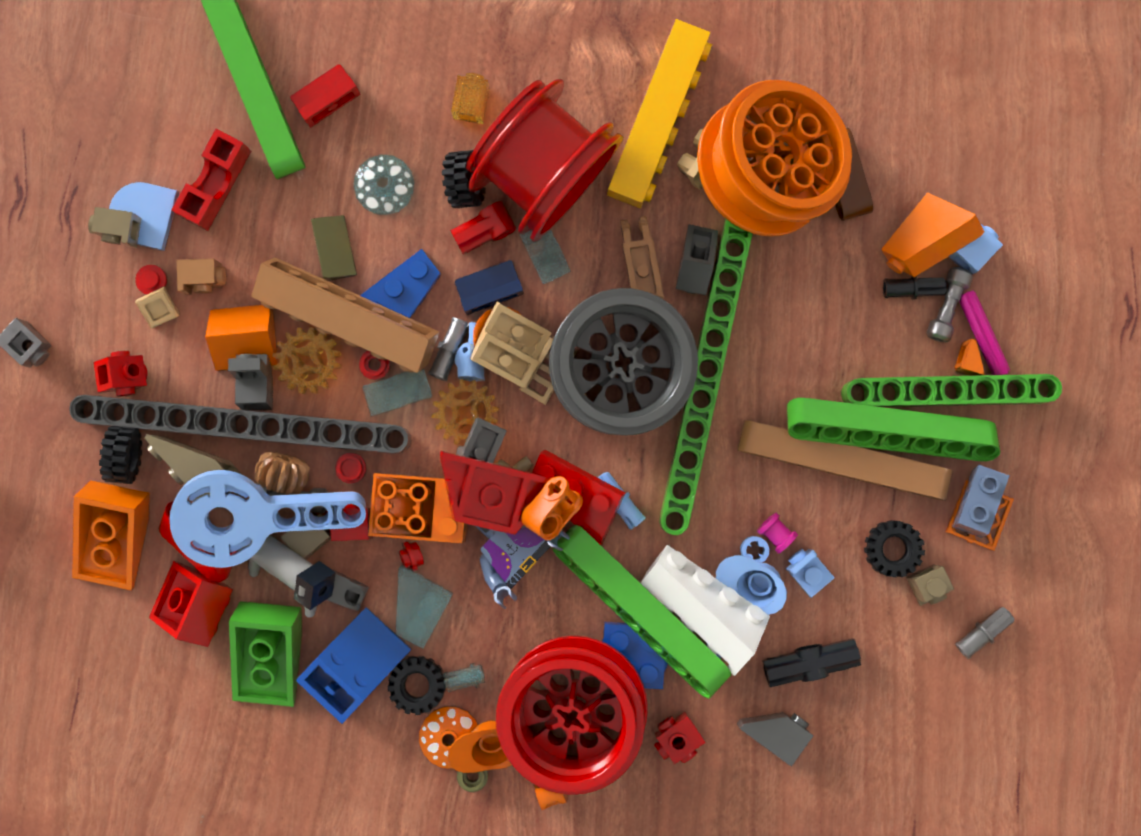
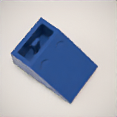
M366 607L309 665L296 681L343 724L411 651V648Z

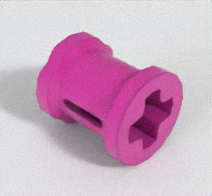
M775 512L761 524L756 532L759 535L764 534L776 547L775 551L779 554L796 539L798 534L795 531L791 532L779 520L780 515Z

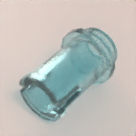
M471 663L468 668L444 673V682L448 692L470 686L479 688L480 684L485 683V675L481 664L475 665V663Z

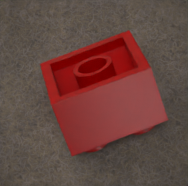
M173 561L149 615V619L176 640L208 647L212 637L217 632L221 616L230 602L233 589L223 582L210 581L198 570Z

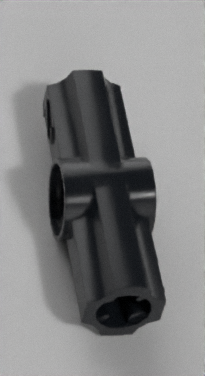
M852 638L823 646L821 644L800 647L795 649L794 653L762 660L768 686L771 688L799 680L802 682L815 681L828 677L829 673L861 666V657L855 639Z

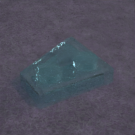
M401 565L398 569L396 635L424 649L454 593Z

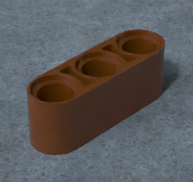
M849 128L846 129L852 149L850 179L843 196L835 204L839 218L842 221L873 212L871 193L854 137Z

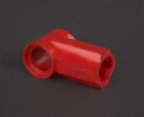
M498 201L482 209L477 217L450 231L464 255L491 240L494 242L507 237L517 228L503 201Z

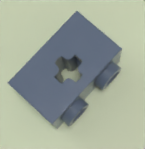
M982 465L975 467L969 477V482L952 527L980 538L989 535L1009 475Z

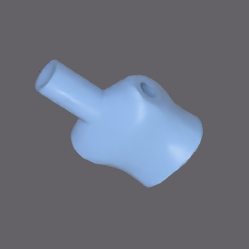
M476 322L469 323L468 342L463 343L455 355L454 361L457 366V376L459 379L466 381H485V367L470 359L475 347L473 343V330Z

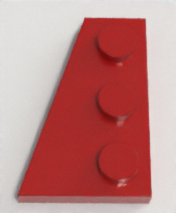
M543 450L540 452L532 473L550 478L561 476L568 481L569 488L572 491L578 492L583 499L580 510L572 516L570 521L582 527L602 546L625 496V492L555 454ZM567 499L566 501L572 505V502Z

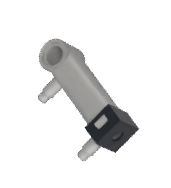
M272 535L266 538L258 552L249 559V575L256 577L259 574L260 568H263L294 590V599L304 606L307 617H313L317 606L333 595L335 571L320 561L313 565Z

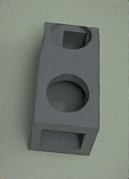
M335 571L333 595L327 600L359 611L369 587Z

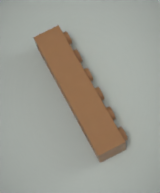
M276 257L261 263L251 295L252 298L261 301V304L266 308L279 309L287 313L295 321L314 325L317 331L338 336L347 345L362 347L370 351L372 356L397 363L399 368L407 372L418 373L429 364L440 333L435 329Z

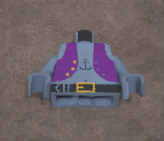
M524 525L515 535L476 526L489 539L480 548L482 554L479 561L484 580L492 590L495 602L503 609H506V606L503 604V599L506 596L510 595L516 601L517 596L510 589L517 584L550 547L562 551L563 549L557 545L558 539L563 536L569 540L570 536L561 531L556 538L544 540Z

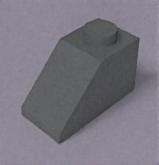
M688 225L676 289L691 294L706 295L714 267L718 230Z
M781 712L743 718L737 722L738 727L791 767L813 737L807 730L810 724L795 713L792 717Z

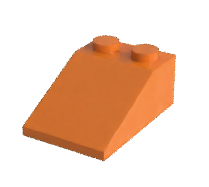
M90 480L74 496L72 578L132 591L135 586L149 521V492Z

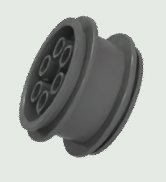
M633 288L602 291L578 304L558 328L553 338L549 355L551 383L556 396L566 411L586 427L611 435L627 436L646 433L671 420L690 397L698 371V353L695 339L682 315L659 296ZM613 315L614 333L609 335L601 318ZM651 324L659 333L645 343L640 337L648 325ZM628 325L634 329L635 338L632 342H625L620 338L619 331L622 326ZM600 334L604 337L606 345L602 351H595L591 348L589 341L592 335ZM648 346L653 347L657 352V360L652 364L645 362L642 358V351ZM575 347L591 353L590 360L574 359ZM619 351L623 358H629L631 364L626 366V374L622 367L616 368L615 362L619 360ZM606 362L609 363V367L611 369L610 373L606 368ZM593 364L597 367L599 375L595 381L590 382L583 377L582 370L585 365ZM652 369H670L668 380L666 381L650 374ZM640 376L646 377L650 381V389L646 394L639 393L635 388V381ZM598 384L602 388L592 402L584 393ZM610 385L617 386L621 391L620 400L616 403L609 402L605 397V391ZM628 393H632L635 396L640 410L629 413Z

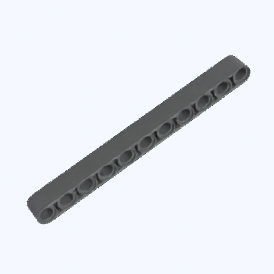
M91 395L75 397L69 407L70 415L75 421L94 425L394 454L407 451L412 442L411 435L407 429L391 424ZM88 402H91L93 413L87 418L84 415L83 409ZM122 405L124 416L121 420L117 421L114 417V410L117 406ZM152 407L155 411V419L152 423L148 424L145 421L144 415L147 409ZM183 410L187 419L183 426L178 427L175 423V416L179 411ZM214 413L218 422L214 429L209 430L206 427L205 421L208 415ZM245 416L249 425L245 432L240 433L236 429V422L240 417ZM276 419L280 426L279 432L274 436H270L266 429L269 421ZM303 422H307L311 428L310 435L305 439H301L297 434V428ZM333 425H338L342 431L341 438L336 442H331L327 434L329 428ZM364 428H369L373 433L372 441L367 445H362L358 440V434ZM394 431H400L404 436L403 444L398 448H393L389 444V436Z

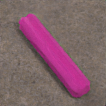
M972 290L962 294L959 303L992 375L1008 374L1010 367L976 292Z

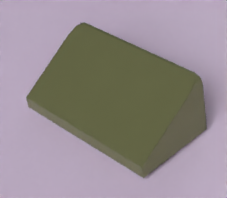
M345 216L311 219L323 278L326 281H333L356 276L357 273Z

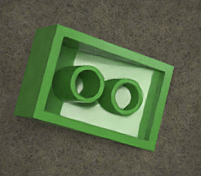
M240 601L229 620L232 701L294 707L302 639L301 607Z

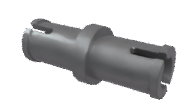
M452 317L443 342L439 341L437 346L439 351L428 374L437 379L447 381L455 355L469 328V324L466 321Z

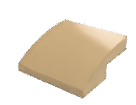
M496 302L480 333L470 359L525 389L539 364L537 358L552 332Z

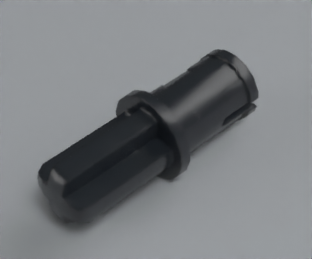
M911 276L908 279L885 278L883 280L884 298L911 297L912 300H916L917 297L943 296L947 290L946 281L942 277L917 278V276Z

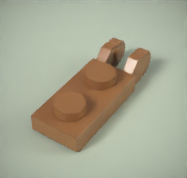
M639 217V230L643 240L638 241L631 240V228L628 220H620L624 241L622 247L630 288L643 290L664 299L654 240L650 237L647 217Z

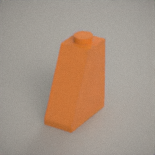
M927 192L881 250L888 259L886 264L898 274L905 272L916 277L978 239L985 231L976 214Z

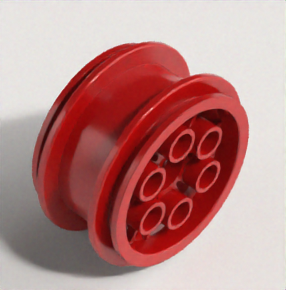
M563 636L550 639L534 647L524 655L502 688L496 708V729L500 745L512 766L524 778L540 788L566 795L587 794L600 790L619 779L629 769L638 755L647 722L648 702L646 691L638 672L631 662L621 652L607 643L584 636ZM573 670L581 671L579 679H574ZM563 674L569 683L567 685H558L554 681L553 675ZM594 676L599 680L600 685L598 687H589L585 683L584 678ZM538 680L548 690H539L531 685ZM608 688H610L614 692L613 695H601V693ZM577 696L583 698L586 701V703H583L581 700H578ZM546 700L551 710H541L536 701ZM609 704L615 712L611 715H605L599 710V706ZM572 710H574L578 714L577 717L575 716L571 720L567 717L568 713H571ZM545 721V728L534 735L529 726ZM602 725L619 732L615 741L603 731ZM561 728L565 731L566 737L557 738L552 734L551 730ZM595 732L598 738L596 740H587L582 733ZM576 741L578 756H568L569 744H574Z

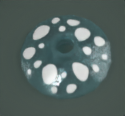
M381 154L369 158L360 165L354 178V191L356 198L365 209L374 214L389 215L399 212L409 203L414 192L415 182L411 170L404 161L392 155ZM380 178L388 179V184L385 187L377 185V181Z

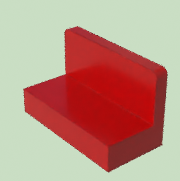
M338 64L292 94L290 99L311 128L361 94L351 77Z

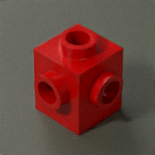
M116 351L110 353L111 357L93 362L98 393L116 392L117 397L136 394L135 389L147 386L148 372L143 361V355L130 356V351Z
M683 712L675 719L673 716H669L657 725L659 730L655 732V736L658 742L654 746L664 760L670 757L674 765L679 761L686 763L698 753L696 749L706 743L686 712ZM676 737H682L680 741L673 742Z

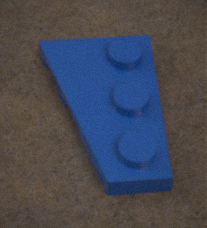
M420 249L360 296L411 318L433 288L441 273L425 252Z

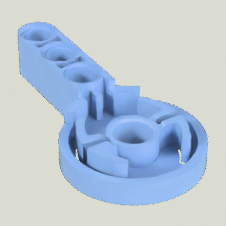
M213 470L193 477L180 489L170 511V530L175 543L187 557L205 566L225 568L241 564L250 559L262 547L266 538L275 532L358 527L366 517V502L363 496L357 492L270 496L260 484H255L251 479L242 474L228 470ZM228 491L237 493V494L243 496L244 498H242V497H240V496H238V495L232 494V493H228ZM204 493H210V496H209V494L203 495V496L199 497L198 499H196V500H195L194 502H192V503H190V502L188 501V497H189V500H190V501H193L195 498H197L198 496H200V495H202V494H204ZM348 504H354L360 508V511L355 515H348L343 511V508ZM315 506H323L327 509L328 513L325 516L317 517L310 510ZM216 507L226 508L232 513L234 521L227 527H217L211 523L209 512ZM287 507L295 512V516L286 519L281 517L278 511L281 508ZM244 546H247V547L243 548L242 550H240V551H238V552H236V553H234V554H230V553H232V552H235V551L241 549V548L244 547ZM200 548V549H202V550H204V551H206V552L213 553V554H215V555H211V554L205 553V552H203V551H201V550H198V549Z

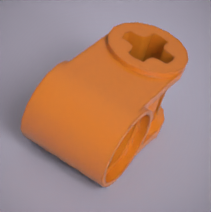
M554 477L545 484L541 492L524 509L521 517L522 523L544 540H552L559 535L572 516L580 510L583 503L582 496L569 488V483L564 477ZM566 500H570L572 502V505H570Z

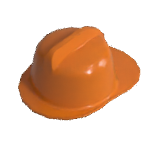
M492 720L479 724L473 732L464 734L456 739L450 746L447 755L449 764L456 771L462 773L502 769L512 765L500 745L496 721Z

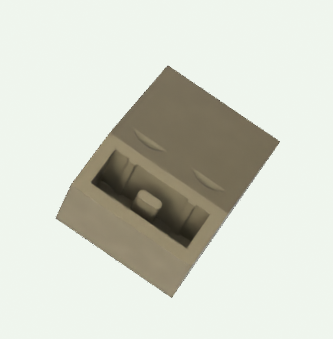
M149 434L144 437L150 444L147 447L149 452L157 460L161 461L163 459L171 468L168 470L169 474L180 485L186 484L199 474L213 470H228L241 474L230 460L168 437ZM204 493L193 500V502L203 495L209 494L210 496V493Z

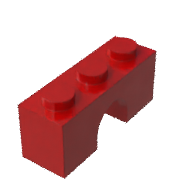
M216 128L201 154L204 158V166L199 177L192 185L187 183L184 185L171 211L196 226L209 231L252 151L243 142Z

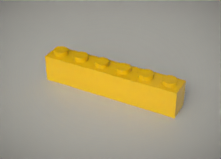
M678 19L675 20L609 185L607 196L640 209L644 201L650 203L657 186L652 184L655 173H662L668 158L663 155L666 145L673 146L679 131L678 128L674 127L678 116L684 118L690 100L685 99L689 88L695 90L701 72L696 71L700 60L706 62L713 44L708 43L709 31Z

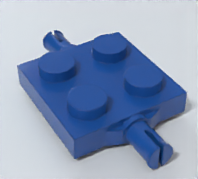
M604 622L602 642L614 647L631 662L638 672L644 688L663 689L664 672L668 663L626 623Z

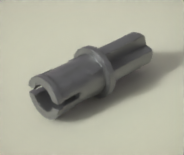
M1001 607L981 624L977 622L975 624L976 628L962 640L955 643V645L967 659H970L974 653L979 651L988 642L994 643L993 638L1014 622V617L1006 608Z

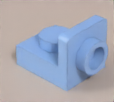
M800 549L788 560L791 564L785 568L810 598L835 578L812 549L807 551Z

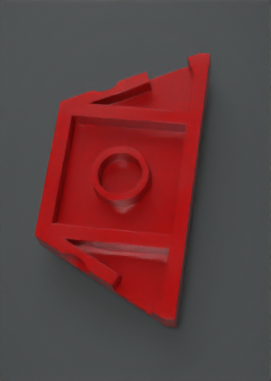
M445 451L440 452L452 519L465 524L515 535L523 526L521 517L524 509L541 492L545 484L552 479Z

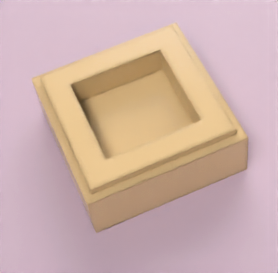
M165 287L136 300L139 310L151 329L179 316V311Z

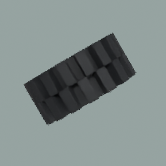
M473 150L449 152L445 155V160H443L442 165L445 169L442 170V175L445 180L442 183L443 186H446L444 193L445 196H448L447 201L453 208L481 206L482 201H484L485 187L476 192L469 190V182L473 173L466 169V165Z
M109 426L108 431L104 433L105 439H102L101 442L103 448L100 449L99 454L101 455L99 466H102L100 469L101 478L105 480L104 482L133 484V481L135 482L136 475L139 473L138 466H141V433L136 428Z
M887 521L877 524L876 528H872L869 531L871 533L870 536L865 539L867 546L864 547V553H867V562L872 565L875 571L890 577H905L908 573L915 572V567L917 565L920 566L923 562L920 560L921 555L925 556V550H922V545L925 544L924 540L919 537L921 535L919 531L914 530L912 525L901 521ZM890 537H899L906 547L904 556L897 561L887 559L883 553V545Z
M412 656L400 662L390 675L389 685L387 686L388 692L390 691L391 694L389 698L391 702L394 701L396 703L395 707L398 710H405L404 713L406 714L415 713V715H421L424 712L428 713L436 707L446 690V677L442 673L440 665L437 666L433 659H426L425 656ZM414 673L424 675L429 682L428 692L421 697L411 696L405 687L408 676Z

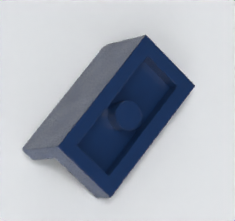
M511 260L455 280L466 315L494 306L496 302L502 303L524 295Z

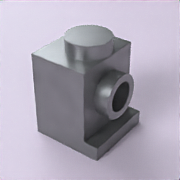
M15 318L0 334V346L21 366L31 368L34 365L37 367L43 364L49 357L47 350L52 345L28 321ZM32 341L34 344L27 350V343Z

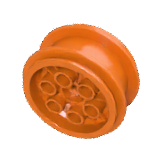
M764 80L747 86L729 104L718 110L710 118L699 140L697 162L704 191L712 205L724 218L737 227L753 234L769 237L782 236L802 228L811 219L817 218L829 211L840 200L850 179L852 149L844 122L834 107L824 97L801 84L784 80ZM777 184H779V193L775 191Z

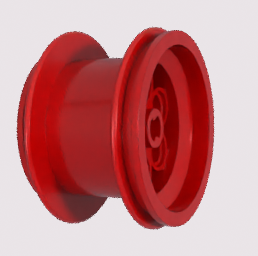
M556 79L546 86L541 80H537L527 86L488 128L471 153L466 165V169L473 173L469 182V190L471 192H476L485 187L489 182H492L527 212L519 225L518 232L525 234L529 230L532 231L530 239L533 242H537L546 235L573 207L611 160L624 138L620 133L614 136L611 135L614 128L612 122L604 124L592 134L557 103L564 88V81L562 79Z

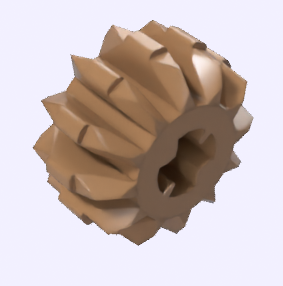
M277 451L274 453L266 452L260 455L259 462L256 464L254 479L261 487H266L267 490L287 495L300 494L308 482L310 467L304 460L298 459L296 456H290L287 453L282 454Z

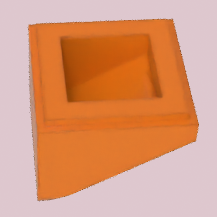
M975 339L962 342L954 367L956 372L969 376L984 375V368Z

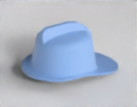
M734 555L724 559L716 570L717 580L727 587L734 589L740 596L753 605L760 607L768 615L782 609L787 600V590L779 572L767 563L758 562L747 556Z

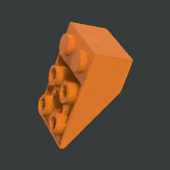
M373 474L368 536L450 543L466 542L467 524L452 519L445 480L443 478Z

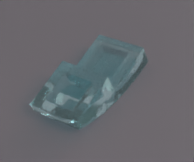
M529 230L525 234L519 233L542 284L571 272L552 230L537 242H533L530 239L532 231Z
M424 368L418 373L404 372L394 375L392 378L362 387L371 417L432 397Z

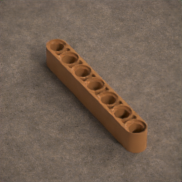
M744 420L737 451L942 501L947 499L953 470L857 446L795 439L789 435L787 429Z

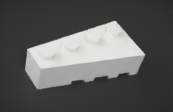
M666 545L647 570L641 584L671 613L675 612L680 617L681 622L691 632L695 631L707 642V647L715 655L719 654L729 664L727 667L735 676L755 654L770 616L763 612L760 607L753 605L740 596L734 589L727 587L714 578L708 571L691 562L682 553Z

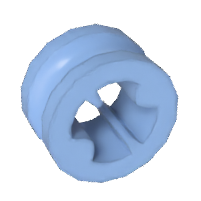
M747 537L740 546L741 555L753 559L752 554L747 553L746 549L747 546L752 547L751 542L756 541L757 546L763 548L762 554L758 553L759 558L755 560L763 563L769 556L767 542L761 537Z

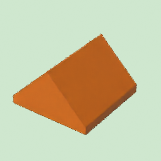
M263 305L210 310L205 338L216 371L228 370V359L236 358V355L267 354L271 366L278 365L273 309L266 308Z

